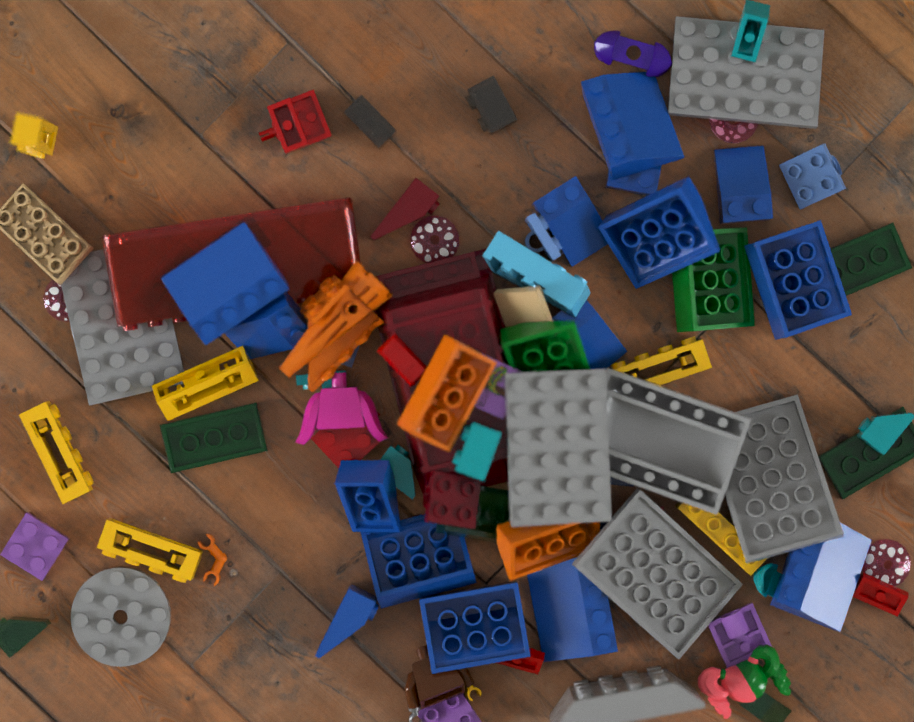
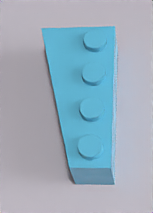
M500 231L496 233L482 255L493 273L520 288L540 286L546 302L573 317L577 316L591 293L585 279L578 275H570L560 265L552 264L540 254L529 250Z

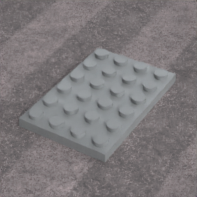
M676 16L668 101L669 115L811 129L818 127L824 30L767 25L756 62L731 56L739 22Z
M154 238L90 252L61 285L89 406L153 391L152 385L184 372L168 299L152 316L132 300L159 263ZM181 381V382H178V383H176V384H174V385H172V386H170V387L176 386V385H178V384L181 385V384H183V382H182V381Z
M606 369L504 373L510 526L612 521Z
M798 394L735 412L750 418L751 422L724 495L746 564L843 537L844 533Z
M638 488L614 514L612 521H608L572 563L575 568L677 659L683 656L743 585Z

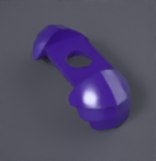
M616 30L602 33L594 42L596 57L607 65H611L614 60L647 70L646 76L660 77L672 65L669 51L658 42H655L653 46L620 36V31ZM637 46L640 49L641 55L637 60H630L627 57L626 50L628 47Z

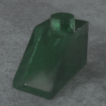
M13 616L7 621L4 617L0 620V648L9 658L12 657L51 624L50 620Z
M766 691L762 697L754 702H738L743 708L763 722H784L792 711Z

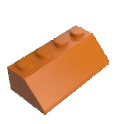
M444 335L397 425L410 434L450 452L497 362L467 345Z
M510 521L497 525V546L508 578L512 581L578 557L600 532V522L512 527L510 526Z

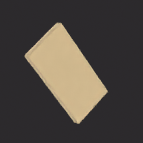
M24 183L0 208V230L59 285H62L94 249Z
M540 286L497 289L493 294L506 327L524 322L553 321Z

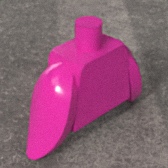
M346 372L334 373V376L331 378L332 388H322L320 392L313 394L305 408L301 430L295 443L305 445L314 434L316 426L317 429L360 428L365 427L366 424L371 435L379 442L388 439L382 429L372 398L365 391L358 390L357 387H347Z

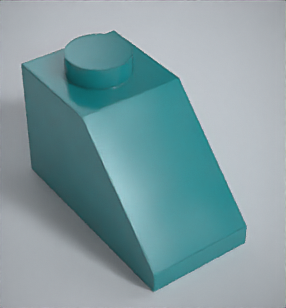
M751 0L745 1L731 54L732 57L756 62L769 20L770 5Z
M904 412L872 416L870 419L866 417L858 427L860 432L857 436L879 454L885 455L914 419V414Z
M390 445L380 460H389L395 476L396 488L413 500L416 492L411 459L407 457L409 452L400 445L396 447Z

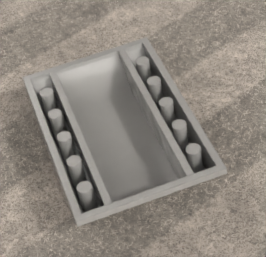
M607 368L606 389L610 476L717 515L751 419L636 376Z
M658 665L646 668L647 672L637 673V670L626 671L622 673V677L613 678L612 675L598 677L596 682L588 683V680L573 682L574 686L567 688L550 713L549 718L550 722H634L706 708V705L693 686L668 669H661V666Z

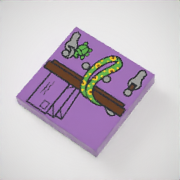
M490 358L496 361L497 364L474 406L504 419L506 415L504 373L523 372Z

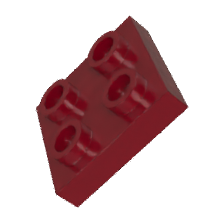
M431 471L429 485L426 487L423 496V506L426 508L424 522L475 529L481 480L468 476Z

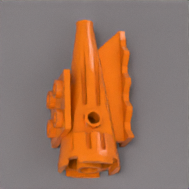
M358 261L351 266L342 280L335 275L331 278H326L321 283L320 290L303 302V308L300 312L308 319V328L279 367L290 378L308 363V389L312 393L323 382L331 379L336 369L351 358L354 350L369 339L371 332L384 323L374 311L393 295L371 273L366 271L365 267Z

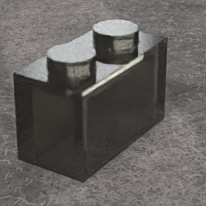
M494 75L467 89L469 96L465 97L472 111L477 109L481 117L477 121L483 132L488 131L491 136L517 122V118Z
M362 94L344 111L349 120L379 150L397 134V130Z

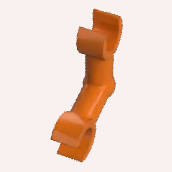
M207 533L206 536L211 541L210 545L205 546L201 541H198V545L201 549L208 550L215 558L211 570L205 573L203 580L206 581L209 574H214L216 577L214 586H216L220 582V572L227 561V555L217 547L213 535Z

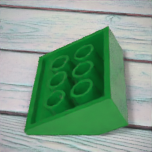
M747 227L713 229L720 248L719 252L672 273L677 332L755 326L751 269L744 248L745 245H748Z
M575 320L524 322L500 329L501 343L508 364L514 369L521 372L590 369Z

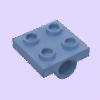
M825 143L779 165L800 210L846 189L841 178L842 170L839 162L833 155H830Z
M535 212L526 217L525 221L531 229V232L525 238L526 248L536 253L544 250L550 261L561 256L559 251L563 248L555 236L551 238L547 233L546 229L549 228V225L542 215L537 216ZM537 235L539 241L543 244L541 248L534 249L530 246L529 239L531 236Z

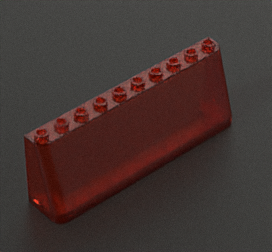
M352 198L335 199L101 236L117 327H123V331L138 329L137 324L147 323L148 327L163 325L162 320L172 319L173 323L188 321L161 277L244 221L288 281L289 290L286 292L293 300L296 299L297 304L303 303L309 296H314L320 290L319 287L326 278H331L335 275L342 280L356 261L361 264Z

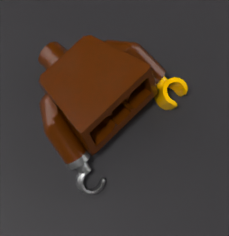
M427 645L416 650L420 661L412 664L413 671L407 675L404 690L408 710L412 712L409 716V722H413L412 719L419 715L418 711L420 709L427 708L462 693L470 701H473L470 697L472 690H476L477 695L481 697L482 692L479 688L473 686L474 680L468 668L432 674Z

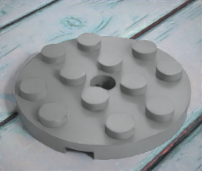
M130 567L108 568L89 578L77 592L71 609L72 631L80 647L96 661L117 667L135 665L152 656L165 641L171 623L170 604L164 591L159 586L160 584L147 573ZM117 610H123L127 613L128 619L125 623L119 624L115 620L114 613Z

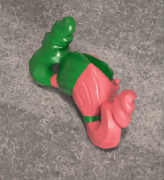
M767 644L756 647L747 660L726 669L710 667L703 670L698 677L700 691L708 696L709 703L715 707L718 714L723 715L724 719H728L731 716L730 703L726 699L727 696L741 703L754 702L762 697L766 691L768 678L772 679L774 686L778 688L782 695L790 696L791 689L789 688L791 681L786 676L787 670L780 663L776 649ZM760 659L764 660L763 667L759 664ZM718 679L721 680V685L717 683Z

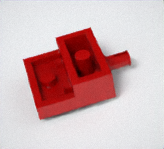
M314 89L267 106L272 119V128L258 132L262 142L276 137L281 142L286 155L332 137Z
M366 424L365 427L320 429L311 438L338 469L341 460H361L380 443L371 435Z

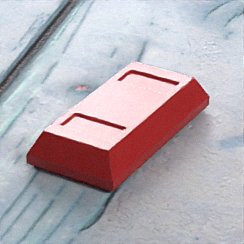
M396 333L377 350L411 388L422 378L427 369V366Z

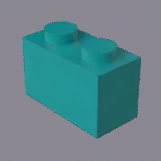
M472 421L471 426L466 425L461 437L465 443L462 450H456L452 461L453 464H456L455 471L484 481L501 437V431Z

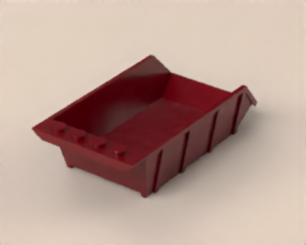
M486 249L374 276L393 295L374 311L384 321L383 324L378 326L382 345L396 333L428 367L444 335H447L509 366L501 343L500 330L506 328L493 295L496 291L492 271L482 256ZM387 362L401 417L420 380L411 388ZM474 406L450 452L404 430L413 469L423 496L426 487L429 485L431 471L471 477L455 471L456 464H453L452 461L456 450H462L465 443L461 439L466 425L471 426L472 421L502 433L485 480H481L480 489L509 482L506 415L504 419H501Z

